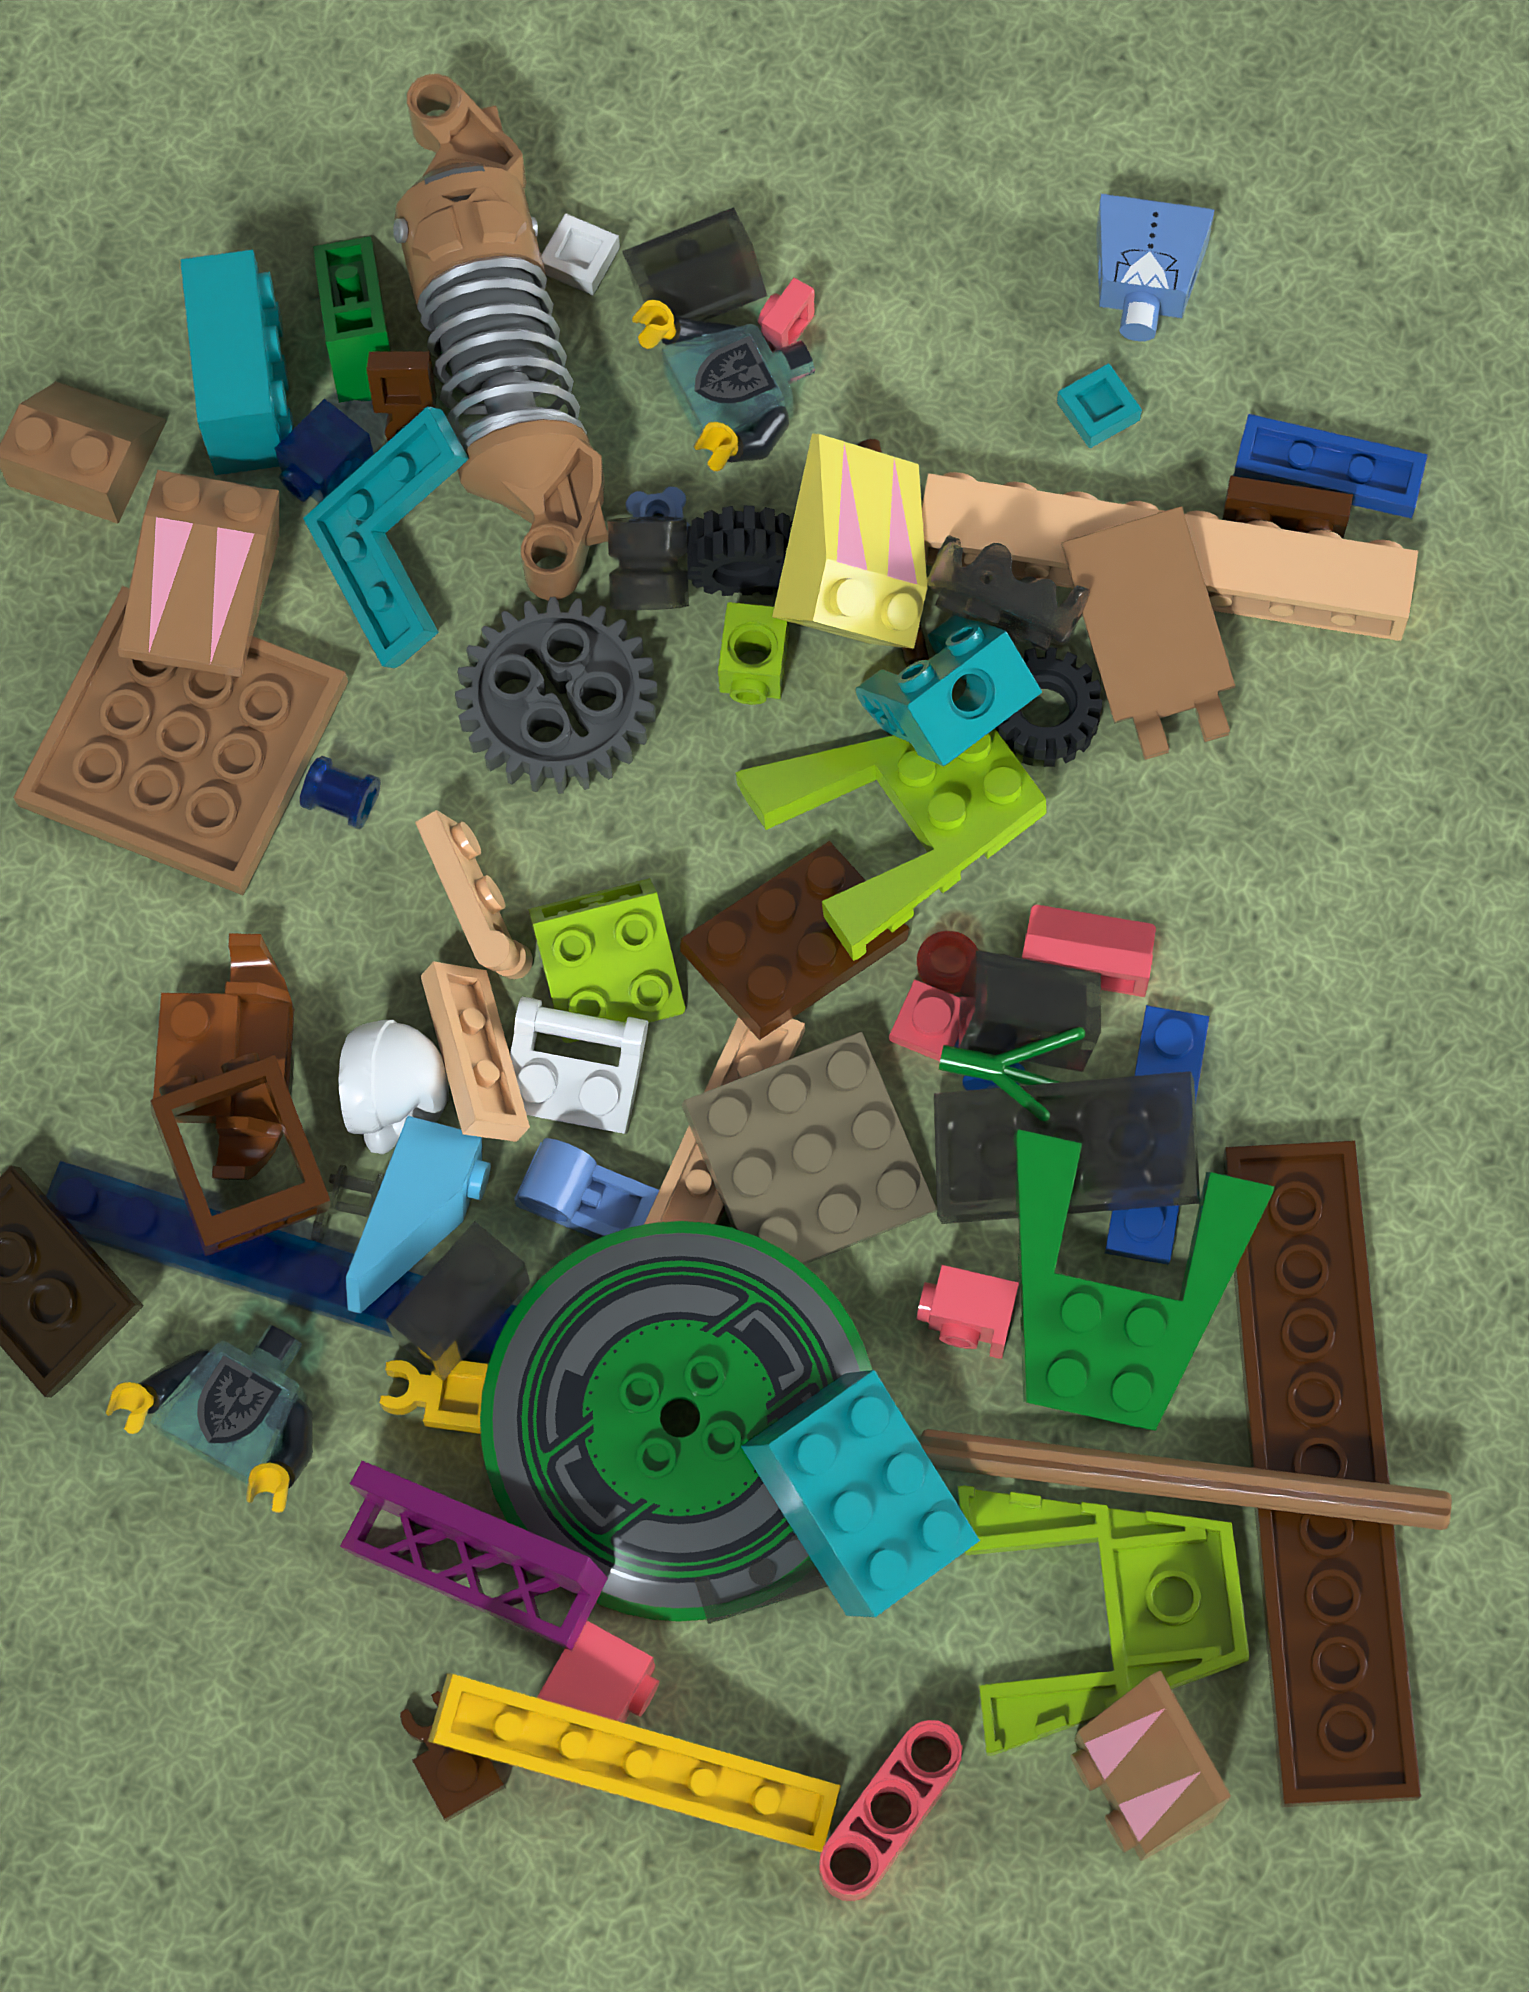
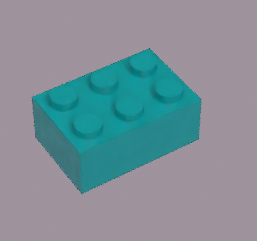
M254 250L180 259L197 422L214 474L222 475L287 466L285 446L296 444L293 416L291 408H287L285 391H290L286 359L284 354L281 355L279 338L284 337L279 302H275L270 271L259 272Z
M875 1370L843 1374L741 1446L846 1616L877 1617L980 1541Z

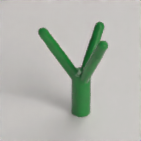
M1076 1027L999 1055L943 1045L939 1070L993 1081L1036 1118L1045 1122L1049 1120L1050 1112L1017 1083L1056 1094L1064 1091V1084L1061 1081L1009 1065L1081 1040L1085 1037V1030L1082 1027Z

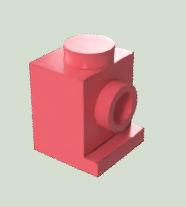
M941 1265L937 1284L924 1283L916 1320L929 1323L928 1329L939 1331V1340L951 1346L976 1349L979 1341L990 1343L989 1356L1002 1359L1019 1282Z

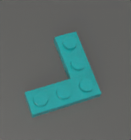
M429 406L303 518L382 667L397 668L439 633L385 534L469 460L443 410Z

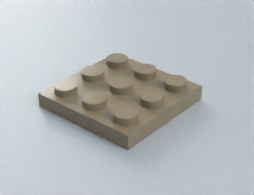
M862 1032L688 1098L681 1105L715 1188L723 1202V1207L731 1227L757 1236L781 1248L804 1265L932 1214L937 1210Z

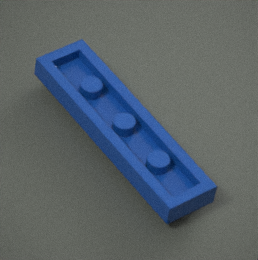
M1146 1005L1105 1254L1166 1265L1170 1263L1210 1016Z

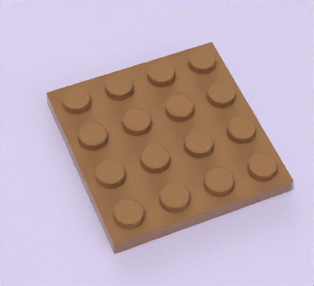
M122 586L14 795V799L21 808L232 892L244 895L348 684L346 672L254 636L251 640L242 677L118 657V645L130 589Z

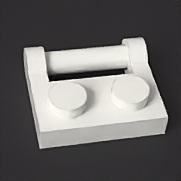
M521 997L516 1012L510 1057L526 1115L627 1134L646 1042L648 1020L628 1017L625 1023L542 1007L541 1000ZM537 1032L621 1048L619 1066L616 1067L534 1051Z

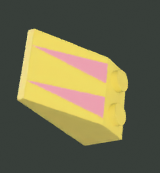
M812 434L772 617L870 644L914 649L927 592L919 464L825 435Z

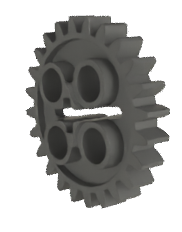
M550 597L547 612L538 614L534 605L530 601H526L524 603V619L517 621L510 613L503 611L501 613L504 626L502 632L499 633L487 626L481 629L486 648L468 645L466 649L468 660L474 667L458 668L459 682L466 688L455 692L457 707L466 710L458 716L462 732H473L468 738L473 753L487 750L485 762L489 771L499 768L505 762L507 763V781L512 785L519 780L523 773H527L530 776L533 792H538L545 778H553L558 794H563L566 788L567 777L575 776L582 788L586 790L589 789L590 771L596 769L608 780L613 778L610 762L613 757L627 764L633 761L632 750L627 742L645 745L648 741L646 728L641 723H651L656 720L655 706L648 702L658 698L657 682L648 679L654 675L652 658H640L644 653L641 637L625 641L628 631L627 623L624 619L606 627V608L603 606L596 609L590 617H586L583 615L581 599L576 598L567 613L560 612L556 597ZM565 648H573L581 652V655L571 662H559L552 658L555 653ZM533 653L538 657L544 666L548 679L558 693H567L570 711L580 726L589 732L587 736L580 737L575 732L557 696L553 693L546 695L543 676L538 668L536 669L534 664L526 658L527 654ZM512 679H521L528 683V686L523 691L516 694H507L500 690V687L505 682ZM596 696H607L614 700V703L609 708L602 711H594L585 706L588 700ZM544 727H554L561 731V735L550 742H539L532 738L538 729Z

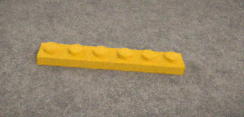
M450 1673L446 1677L428 1742L816 1852H822L825 1846L840 1785Z

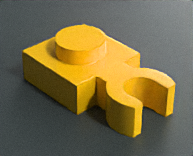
M434 1357L431 1375L419 1374L418 1370L406 1361L393 1360L386 1362L385 1371L387 1375L406 1379L409 1382V1388L400 1397L381 1395L379 1403L384 1411L394 1415H404L412 1412L417 1407H424L423 1422L426 1427L481 1434V1400L488 1364Z

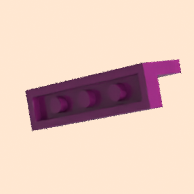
M361 1461L350 1485L364 1498V1501L340 1547L363 1560L572 1651L608 1579L590 1557L377 1466ZM381 1509L401 1518L407 1538L383 1549L365 1543ZM414 1524L428 1530L417 1534ZM446 1538L456 1541L462 1563L437 1574L429 1571L421 1548ZM470 1548L484 1554L473 1558ZM411 1553L414 1564L400 1557ZM502 1562L513 1566L519 1588L495 1598L484 1595L478 1572ZM526 1572L541 1579L529 1583ZM467 1577L470 1588L456 1581ZM558 1587H563L577 1594L561 1628L540 1618L534 1597ZM524 1602L527 1613L512 1606Z

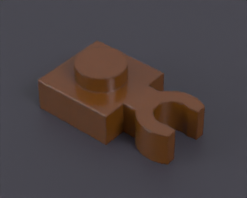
M369 352L367 375L374 413H388L385 436L389 441L399 432V428L406 426L427 406L433 408L436 406L437 394L430 352Z
M439 1691L431 1694L437 1707L442 1695ZM408 1709L400 1712L401 1723L406 1732L413 1739L426 1743L429 1749L412 1759L446 1822L505 1788L490 1759L428 1742L433 1725L428 1727L419 1726L415 1723L414 1717Z

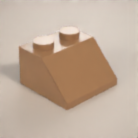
M56 381L19 404L0 443V469L7 485L118 524L167 421L165 418Z

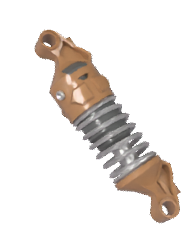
M427 74L418 78L410 85L407 92V106L412 132L417 143L424 149L435 152L436 155L423 176L398 201L393 226L394 238L397 243L402 245L415 302L418 306V311L422 315L421 323L427 331L432 332L429 336L427 348L433 356L438 358L433 373L440 382L444 383L440 400L447 408L452 409L447 419L455 434L458 435V439L469 457V460L457 469L460 482L468 493L501 504L532 523L528 534L524 537L521 544V558L525 581L530 591L537 597L549 600L550 597H556V600H560L569 596L576 589L584 568L589 546L608 541V533L601 510L604 502L605 483L602 457L590 446L587 432L581 421L578 420L580 405L575 396L571 394L574 381L565 368L567 355L558 342L560 328L551 316L554 304L547 291H545L547 278L536 239L538 226L536 219L530 216L524 192L527 183L523 154L515 142L503 133L496 105L480 109L466 92L449 77L441 74ZM434 110L446 111L445 113L438 116L426 115L427 113ZM551 352L555 357L554 362L549 360L548 357ZM446 365L448 368H451L453 376H449L446 372ZM548 369L551 370V373L547 376V378L540 382V380L547 373ZM557 378L562 383L561 388L553 384ZM456 387L460 392L468 396L457 402L451 395ZM542 393L554 394L558 397L547 408L536 407L534 398ZM481 401H484V402H485V404H477V403H479V402H481ZM564 403L568 408V414L559 410ZM461 413L488 414V416L471 423L467 428L462 427L458 422ZM547 556H557L565 560L554 569H544L536 565Z

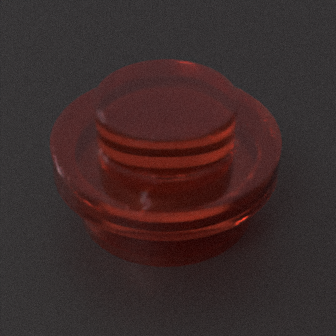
M955 931L937 932L929 936L921 944L917 954V971L925 984L950 994L957 993L968 988L975 981L980 969L979 951L974 942L962 933Z

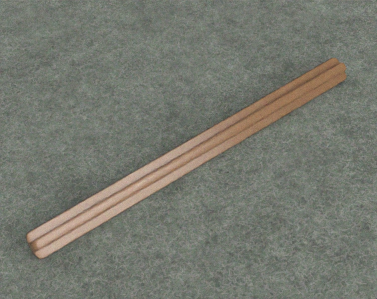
M931 1429L924 1430L919 1441L935 1469L1437 1530L1447 1529L1451 1517V1494L1441 1490Z

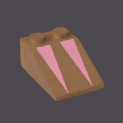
M157 470L143 517L118 645V657L242 677L279 538V490Z
M1161 1671L1144 1679L1082 1727L1074 1739L1079 1750L1071 1754V1759L1080 1778L1089 1791L1100 1786L1113 1810L1104 1815L1113 1838L1124 1853L1134 1848L1141 1861L1212 1823L1231 1798L1229 1791Z

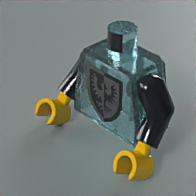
M647 300L632 317L634 323L647 325L639 334L638 341L646 349L654 348L660 341L667 345L662 348L664 375L698 438L693 446L695 450L704 449L709 459L707 462L709 468L716 472L722 470L726 462L755 461L767 458L787 430L789 419L793 417V393L789 384L815 374L814 363L805 343L799 340L772 352L759 327L756 325L748 324L739 327L734 324L696 321L673 316L671 310L664 303L657 300Z
M272 1325L267 1327L250 1355L228 1342L220 1341L212 1349H199L161 1368L138 1384L125 1382L117 1385L111 1393L105 1414L108 1416L118 1409L131 1411L124 1428L130 1434L138 1433L143 1427L147 1414L154 1413L150 1422L160 1435L247 1484V1502L252 1503L254 1497L259 1493L264 1495L266 1492L273 1493L272 1511L280 1513L285 1509L288 1489L293 1486L313 1456L312 1411L305 1403L307 1396L297 1382L284 1375L302 1347V1344L288 1333Z

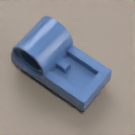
M545 1138L539 1144L514 1201L516 1207L592 1238L599 1239L629 1227L644 1225L659 1190L597 1165L594 1158L575 1146L556 1139Z

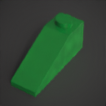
M368 236L313 246L325 340L338 402L353 400L362 402L372 401L367 375L369 352H392L372 237Z

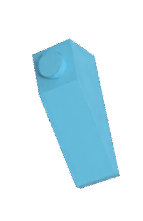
M407 1115L346 1275L349 1311L361 1314L463 1222L471 1198L476 1200L483 1198L489 1180L491 1164L482 1161V1137L464 1135L461 1129Z

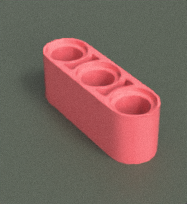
M925 1720L910 1728L826 1842L820 1854L819 1871L823 1886L832 1896L842 1901H857L867 1897L879 1884L953 1781L960 1767L962 1745L958 1734L949 1725L937 1720ZM925 1739H935L947 1748L950 1761L942 1770L926 1772L919 1769L913 1762L911 1756L913 1747ZM895 1794L903 1798L908 1804L910 1816L902 1826L885 1828L873 1819L871 1813L873 1802L880 1796ZM856 1850L867 1858L870 1871L862 1882L846 1885L839 1882L832 1875L830 1864L839 1852Z

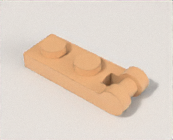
M437 810L416 821V826L479 964L492 971H496V973L508 979L523 978L532 967V953L527 946L512 940L499 912L505 909V901L495 882L488 875L483 876L475 858L481 854V848L472 830L465 822L457 823Z

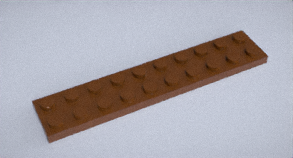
M1355 1141L1225 1147L1223 1159L1226 1176L1274 1186L1273 1194L1234 1271L1251 1468L1390 1484ZM1255 1508L1281 1807L1417 1801L1421 1798L1394 1524Z

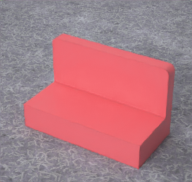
M1034 905L1031 908L1025 937L1020 976L1145 997L1152 966L1156 927L1151 923Z

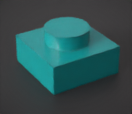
M1109 363L1061 389L1057 395L1058 406L1089 449L1137 423L1141 418V407Z

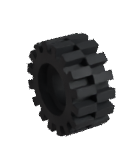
M744 505L743 511H735L733 506L722 507V514L710 510L704 513V519L700 517L694 518L691 521V526L687 528L688 579L692 580L694 587H703V592L711 595L718 590L722 591V596H733L734 593H742V596L752 595V592H760L762 595L773 594V588L778 589L793 521H790V516L785 513L775 516V509L765 507L761 512H755V506Z
M1046 647L1045 657H1037L1035 648L1025 650L1023 660L1040 689L1053 690L1066 700L1069 713L1065 720L1053 727H1039L1027 721L1020 709L995 728L1013 754H1021L1023 756L1022 763L1033 766L1034 759L1044 760V767H1054L1056 759L1063 758L1065 764L1074 760L1079 749L1084 753L1090 746L1091 738L1093 735L1096 736L1102 709V699H1100L1101 687L1098 680L1091 681L1093 670L1087 663L1078 668L1076 666L1077 655L1067 651L1064 660L1056 658L1057 648Z

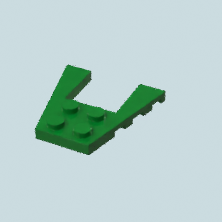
M1016 1129L1013 1137L1016 1148L1017 1182H1015L1019 1228L1018 1271L1021 1282L1022 1317L1020 1316L1023 1402L1156 1431L1273 1194L1274 1186L1206 1172L1179 1300L1055 1273L1082 1143Z

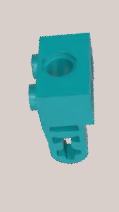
M957 615L951 616L928 634L930 644L936 653L931 659L913 663L899 675L880 669L855 689L862 706L885 732L910 742L919 756L943 767L1042 693L1007 631ZM959 678L966 680V688L963 695L953 702L952 689L955 682Z

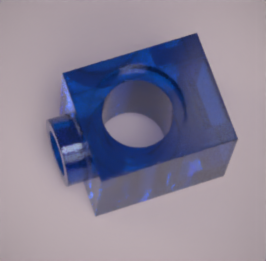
M325 398L274 448L282 472L279 475L280 481L293 496L303 502L311 496L320 503L374 455L369 433Z

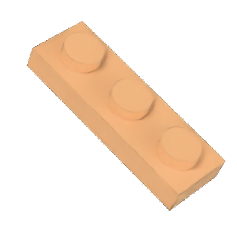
M433 961L421 975V980L462 1134L517 1142L530 1128L487 970Z

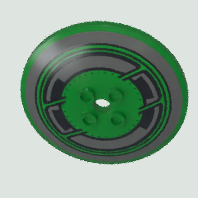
M671 1221L629 1227L586 1244L558 1262L525 1294L508 1318L489 1361L482 1391L480 1428L486 1472L496 1501L508 1523L590 1557L603 1571L608 1579L596 1601L597 1604L626 1615L662 1621H696L731 1615L755 1607L781 1594L803 1579L816 1567L741 1446L843 1374L872 1370L864 1343L852 1319L837 1297L810 1269L781 1248L746 1232L711 1223ZM675 1399H685L696 1406L700 1415V1423L691 1435L674 1437L663 1429L660 1422V1414L668 1402Z

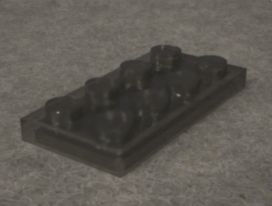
M1191 1071L1020 1086L1050 1112V1118L1045 1122L1036 1118L1001 1088L934 1093L937 1217L942 1224L1018 1218L1015 1182H1017L1016 1148L1013 1137L1016 1129L1082 1143L1067 1214L1201 1204L1195 1090Z

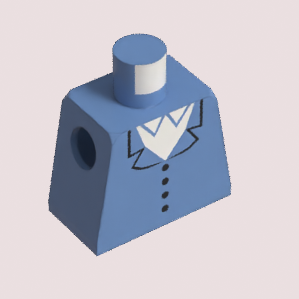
M1101 194L1096 228L1099 307L1123 310L1120 324L1122 336L1133 341H1149L1156 335L1158 315L1183 317L1208 247L1214 209Z

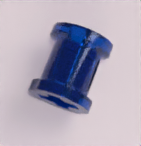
M322 755L315 759L305 777L300 793V806L308 810L316 807L325 809L347 818L349 826L361 829L364 827L378 798L381 781L379 777L371 774L362 778L334 767L332 759Z

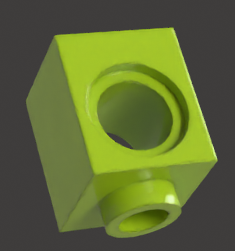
M727 602L718 665L719 692L729 693L730 697L736 702L757 705L766 702L767 697L781 699L789 639V622L773 618L774 607ZM752 650L763 652L768 656L765 661L759 664H746L739 659L743 653Z

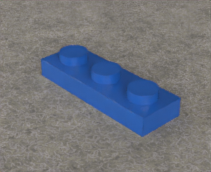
M1248 414L1233 476L1352 494L1351 505L1412 519L1428 454Z

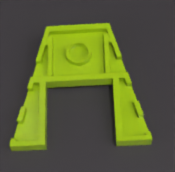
M993 729L944 767L919 756L910 742L892 735L736 772L737 785L765 830L877 780L927 851V853L822 901L824 918L853 961L866 953V944L888 928L893 933L914 916L913 908L939 889L944 893L961 880V871L984 854L987 859L1047 814L1046 797L996 729Z
M958 1486L960 1509L980 1540L965 1551V1555L1099 1542L1114 1671L979 1685L987 1756L997 1755L1092 1720L1144 1679L1158 1671L1162 1672L1172 1690L1249 1661L1232 1522L1153 1511L1141 1513L1108 1508V1505L1088 1502L1077 1504L1041 1499V1496L1016 1492L1005 1494L976 1490L973 1486Z

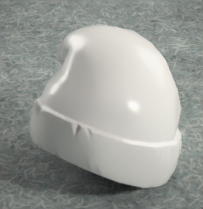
M395 1020L370 1022L352 1030L347 1035L343 1045L339 1066L340 1102L347 1131L353 1134H363L364 1142L371 1152L385 1154L396 1146L407 1115L436 1122L448 1102L450 1089L442 1055L435 1044L417 1029L406 1024L397 1023Z

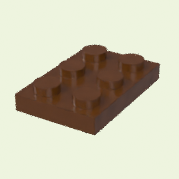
M828 841L682 937L680 952L751 1032L761 1040L906 942L909 927L904 923L893 933L887 928L866 944V953L857 960H852L824 918L822 901L866 880L837 848Z

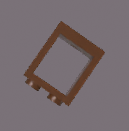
M258 1053L239 1056L221 1066L223 1074L198 1082L196 1075L175 1079L159 1088L161 1096L150 1100L153 1118L205 1256L329 1211L331 1200L275 1055L260 1060ZM265 1083L303 1183L212 1216L174 1116Z

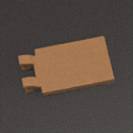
M1182 506L1061 542L1114 724L1133 719L1144 759L1147 760L1169 753V746L1160 718L1195 708L1204 742L1229 736L1230 729L1218 693L1235 688V683Z

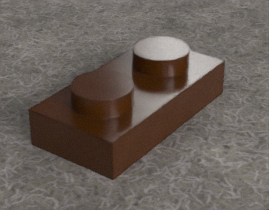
M1230 476L1222 520L1240 523L1263 520L1272 522L1284 530L1303 533L1313 530H1327L1338 534L1343 539L1350 517L1353 495Z

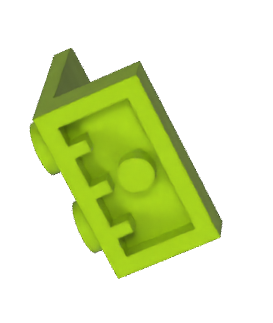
M650 878L528 909L554 1009L625 1023L628 1017L648 1020V1023L678 1016L685 1012V1004L658 894ZM561 1037L563 1042L565 1043L580 1041L577 1039Z

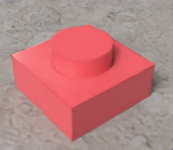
M793 278L781 295L774 293L770 296L758 318V324L761 326L763 350L783 360L785 356L781 349L794 344L814 317V288Z
M914 979L891 1030L889 1041L940 1061L943 1045L954 1047L956 1041L961 1037L972 1012L973 1003Z

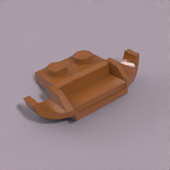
M229 933L228 946L231 959L230 982H226L225 994L161 993L153 1099L161 1096L159 1088L168 1082L189 1075H196L198 1082L223 1074L221 1066L224 1063L249 1053H258L260 1060L275 1055L289 1090L295 1009L286 982L261 934ZM265 1083L174 1116L177 1123L216 1124L215 1129L219 1135V1146L216 1165L212 1169V1179L249 1180L253 1178L273 1156L284 1134Z

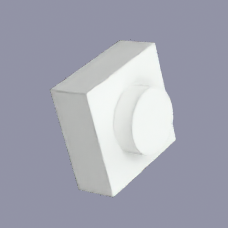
M565 213L541 255L545 275L594 295L620 248L619 236Z

